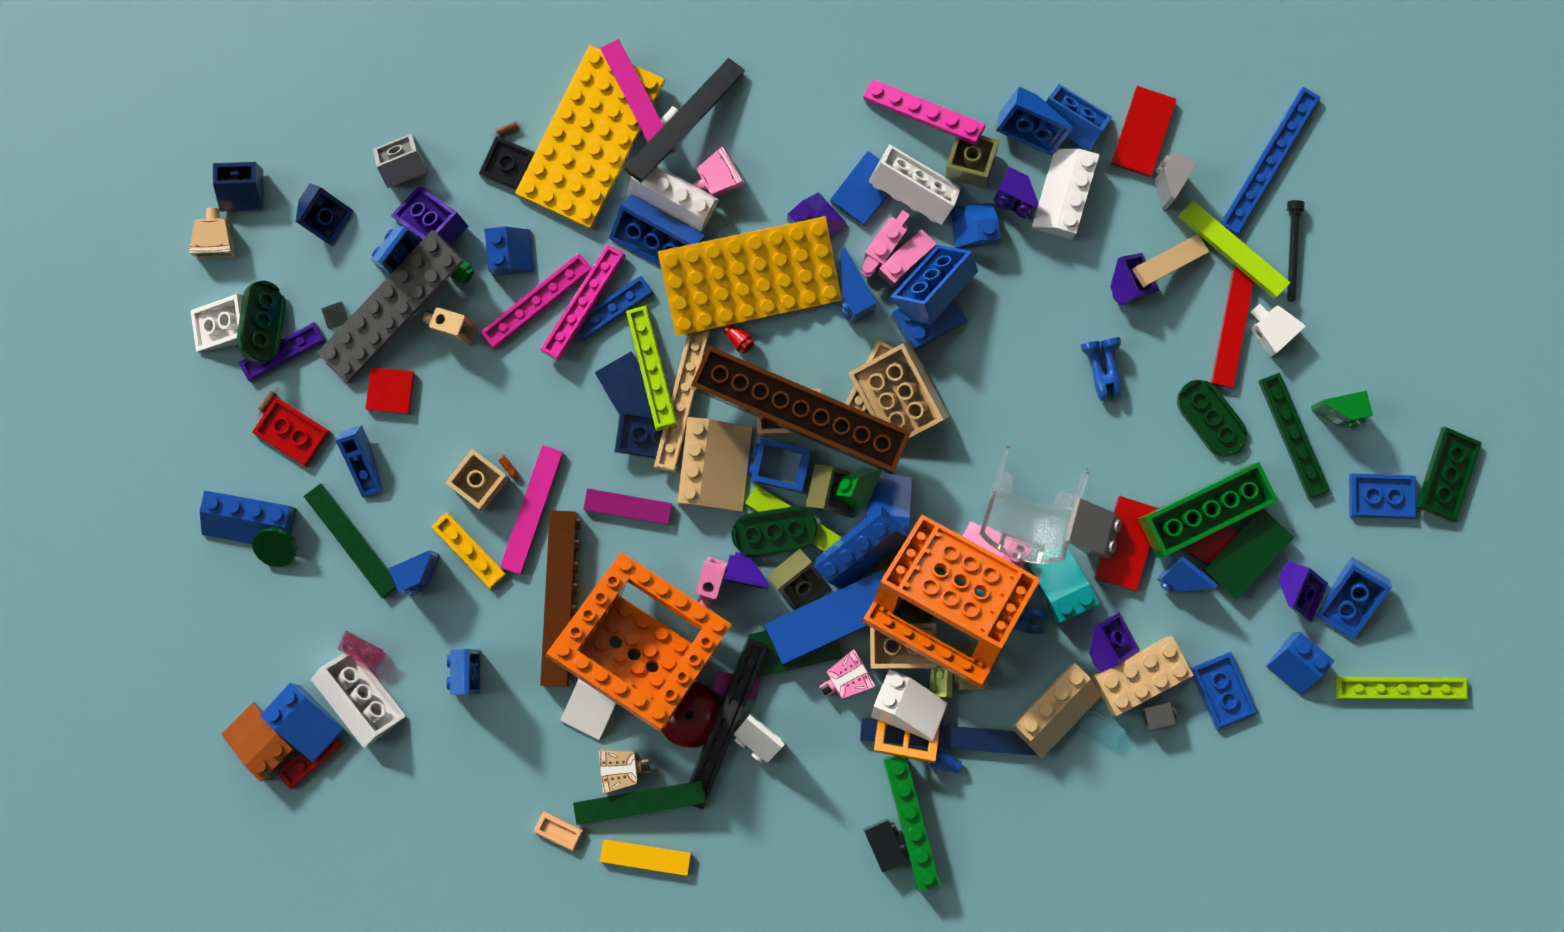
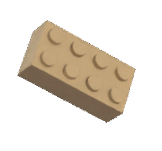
M1168 636L1140 650L1121 664L1101 673L1098 672L1091 676L1101 693V697L1111 716H1118L1194 675L1173 636Z

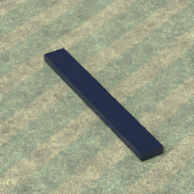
M861 718L860 741L875 742L878 720ZM886 725L884 743L903 744L905 731L895 726ZM940 725L937 747L1035 755V751L1015 731ZM910 733L909 745L928 746L929 740Z

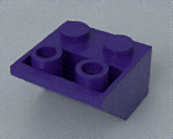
M1009 167L993 202L1001 209L1014 211L1021 218L1031 219L1039 203L1029 176Z

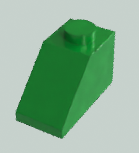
M862 468L843 476L835 495L851 508L866 509L882 471L880 469Z

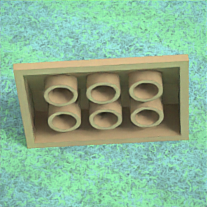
M910 341L902 343L848 373L869 414L911 431L909 438L949 417Z
M688 417L678 505L743 512L753 427L711 419Z

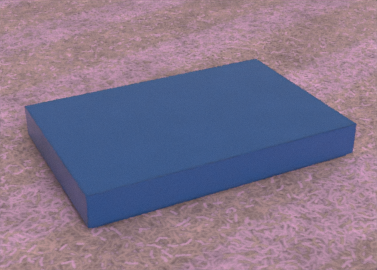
M869 151L866 152L830 199L831 203L863 226L888 195L885 191L878 190L869 183L880 161L879 158Z
M1349 474V517L1416 519V476Z
M1232 652L1225 653L1190 668L1215 729H1220L1257 713Z

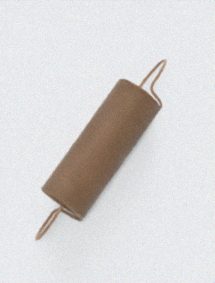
M514 121L495 129L500 137L519 128L517 122Z
M270 391L258 407V410L265 413L274 398L277 397V394L274 391Z

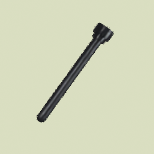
M1301 200L1287 202V211L1291 216L1288 281L1291 283L1287 288V300L1289 302H1293L1296 299L1299 221L1305 208V202Z

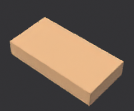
M545 811L542 813L534 830L535 833L571 851H574L584 831Z

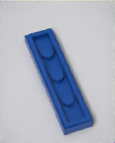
M639 276L593 308L578 332L583 341L654 294L644 278Z

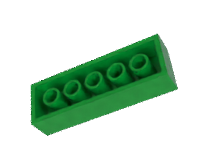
M1256 462L1138 518L1156 558L1165 557L1277 502L1278 499L1260 462Z

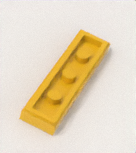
M448 512L432 526L434 531L489 589L496 586L507 575Z
M604 839L600 862L687 876L691 853Z

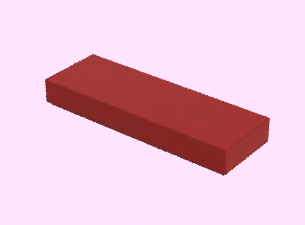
M336 738L315 762H312L300 752L281 768L277 774L291 790L340 749L343 744Z

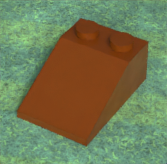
M253 702L222 733V736L244 766L262 782L269 780L298 750L260 717L263 710Z

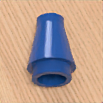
M939 748L936 753L935 763L927 762V764L932 769L957 774L961 769L962 761L957 760Z

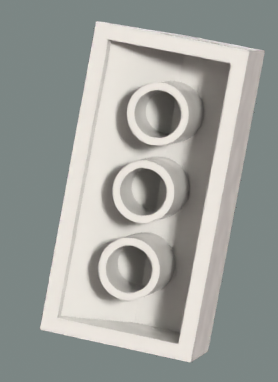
M890 144L869 180V183L876 189L885 191L893 199L907 204L913 211L922 213L930 221L937 222L940 225L943 224L951 212L961 190V186Z
M1079 148L1057 149L1053 153L1032 224L1033 229L1069 240L1074 238L1099 154Z
M659 165L642 183L631 176L627 197L632 194L700 233H703L719 202L718 198Z
M353 648L320 667L310 679L363 748L382 737L406 717Z

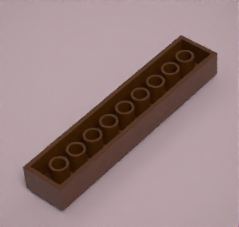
M709 345L691 384L692 390L891 475L896 469L911 431Z

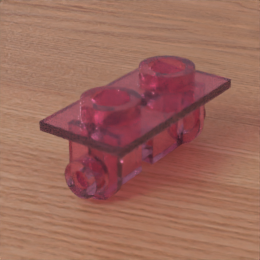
M347 630L344 632L337 648L375 670L380 660L382 661L386 655L382 648L376 647Z

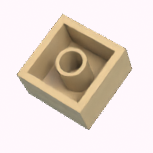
M471 449L445 483L484 512L510 477L474 449Z

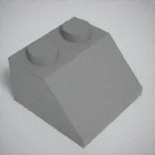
M412 133L373 149L377 169L387 188L400 186L404 181L411 178H419L427 172Z
M1174 151L1171 156L1166 155L1155 171L1158 173L1155 184L1161 207L1165 211L1176 199L1197 163L1177 151Z

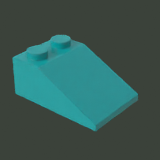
M1067 546L1028 564L1031 573L1040 578L1038 588L1055 623H1061L1099 605L1090 583Z

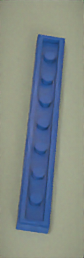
M1305 87L1300 89L1220 222L1236 237L1241 232L1321 98Z

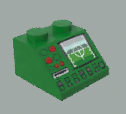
M1367 390L1324 399L1311 406L1312 411L1336 426L1345 425L1346 428L1366 423V419L1373 416Z

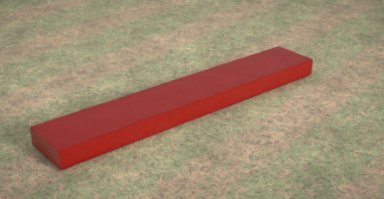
M1235 265L1233 266L1211 379L1213 385L1231 389L1234 387L1254 283Z

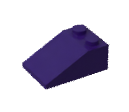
M420 185L390 215L400 225L407 228L420 242L431 230H434L451 246L469 227L454 209Z

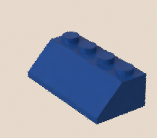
M631 194L620 206L609 239L660 266L657 251L703 242L705 235Z
M937 245L891 295V300L914 321L932 324L978 272L972 251Z
M204 490L199 511L201 532L205 536L252 544L256 534L263 528L278 527L291 534L297 508Z
M880 506L816 557L814 568L829 584L842 589L856 582L902 546L909 535L887 510Z

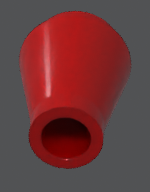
M733 324L727 325L723 331L738 352L741 351L743 354L747 353L755 343L752 335Z

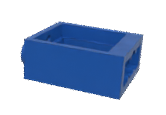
M761 438L760 444L755 443L753 456H757L756 462L750 465L748 476L752 477V483L802 494L811 449ZM765 446L801 454L795 484L758 476Z

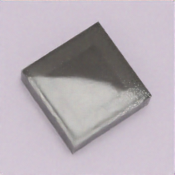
M343 302L321 308L329 330L343 325L348 320Z

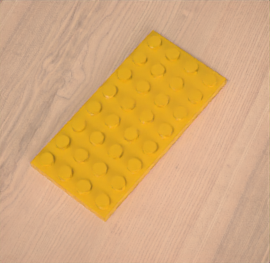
M589 45L515 192L517 196L588 229H592L641 131L600 49ZM633 65L646 93L654 105L665 83V79Z
M826 216L657 251L675 336L842 301Z

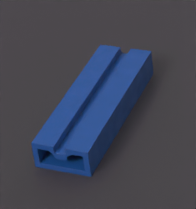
M884 569L765 623V628L782 665L784 666L869 627L862 623V620L874 602L880 581L885 575ZM903 600L900 601L893 615L902 611Z

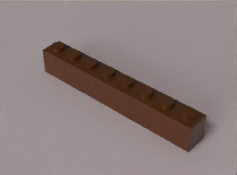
M550 510L540 686L569 687V682H573L574 678L573 674L547 658L546 653L577 612V603H574V595L578 594V582H575V573H579V560H576V551H580V538H577V530H581L582 519L578 517L576 511Z

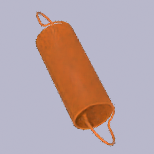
M505 455L498 459L511 478L514 479V476L519 475Z

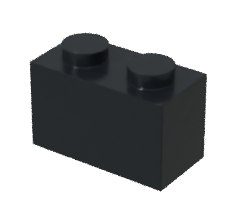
M884 819L863 829L882 873L907 862L905 856L908 853L903 842L898 843L896 835L899 832L894 822L890 823L888 819Z

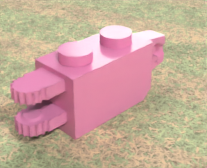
M902 210L897 219L892 217L887 220L865 252V261L861 269L863 277H871L872 273L892 256L906 234L908 227L905 226V223L909 219L910 214Z

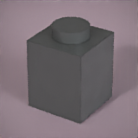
M1170 702L1140 708L1144 726L1147 730L1176 724V709L1174 706H1171Z

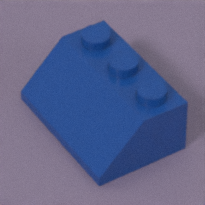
M1058 84L1046 101L1050 107L1073 127L1066 138L1074 141L1079 148L1090 151L1112 118L1109 114Z

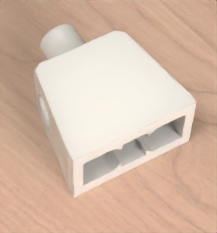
M1259 304L1251 311L1259 321L1251 330L1270 357L1278 353L1305 327L1302 322L1278 305L1268 312Z

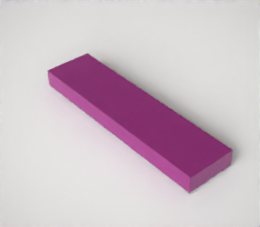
M587 488L583 510L669 525L672 503Z

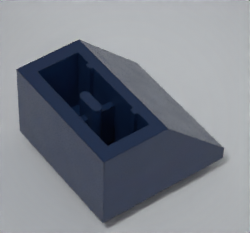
M256 162L213 163V187L221 212L263 210V169Z

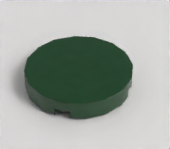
M278 527L261 529L254 537L252 543L253 551L257 558L273 567L288 565L295 558L298 550L294 537L286 530Z

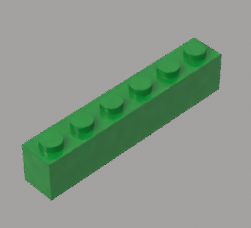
M899 756L884 758L883 763L917 890L920 892L939 887L940 882L907 758Z

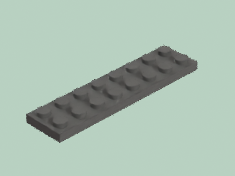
M431 230L317 353L345 383H350L457 270L464 260L436 231Z

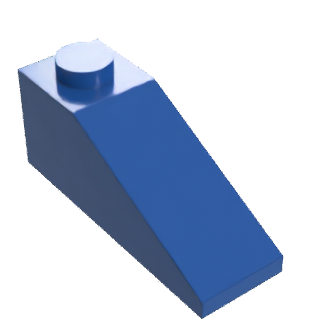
M360 425L342 431L335 441L362 498L382 492L383 488L372 447L363 426Z

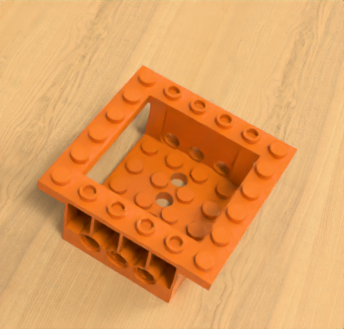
M921 515L881 579L874 602L864 616L862 623L981 688L1038 586L1040 578L928 517ZM941 567L945 570L946 574L938 575L934 569ZM961 578L965 581L966 585L958 586L954 579ZM981 589L985 592L986 596L978 597L974 590ZM904 599L978 640L979 643L972 657L963 654L893 615L900 601Z
M621 552L548 650L546 657L660 732L662 728H665L732 624ZM629 582L699 628L701 631L692 643L622 598L626 583ZM617 639L620 641L621 646L613 648L610 646L609 641ZM628 652H637L639 659L631 660L628 657ZM653 663L657 666L658 670L656 672H649L646 669V665Z

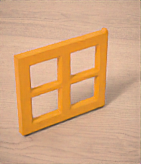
M878 720L873 752L935 763L940 724L933 742L929 741L928 751L909 748L910 733L907 731L904 733L903 747L884 744L886 725L890 724Z

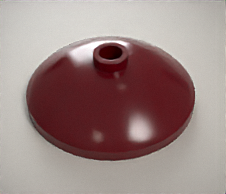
M695 682L665 728L661 729L664 736L675 745L694 748L704 745L721 704L718 696L706 685ZM687 711L693 712L692 719L685 717Z

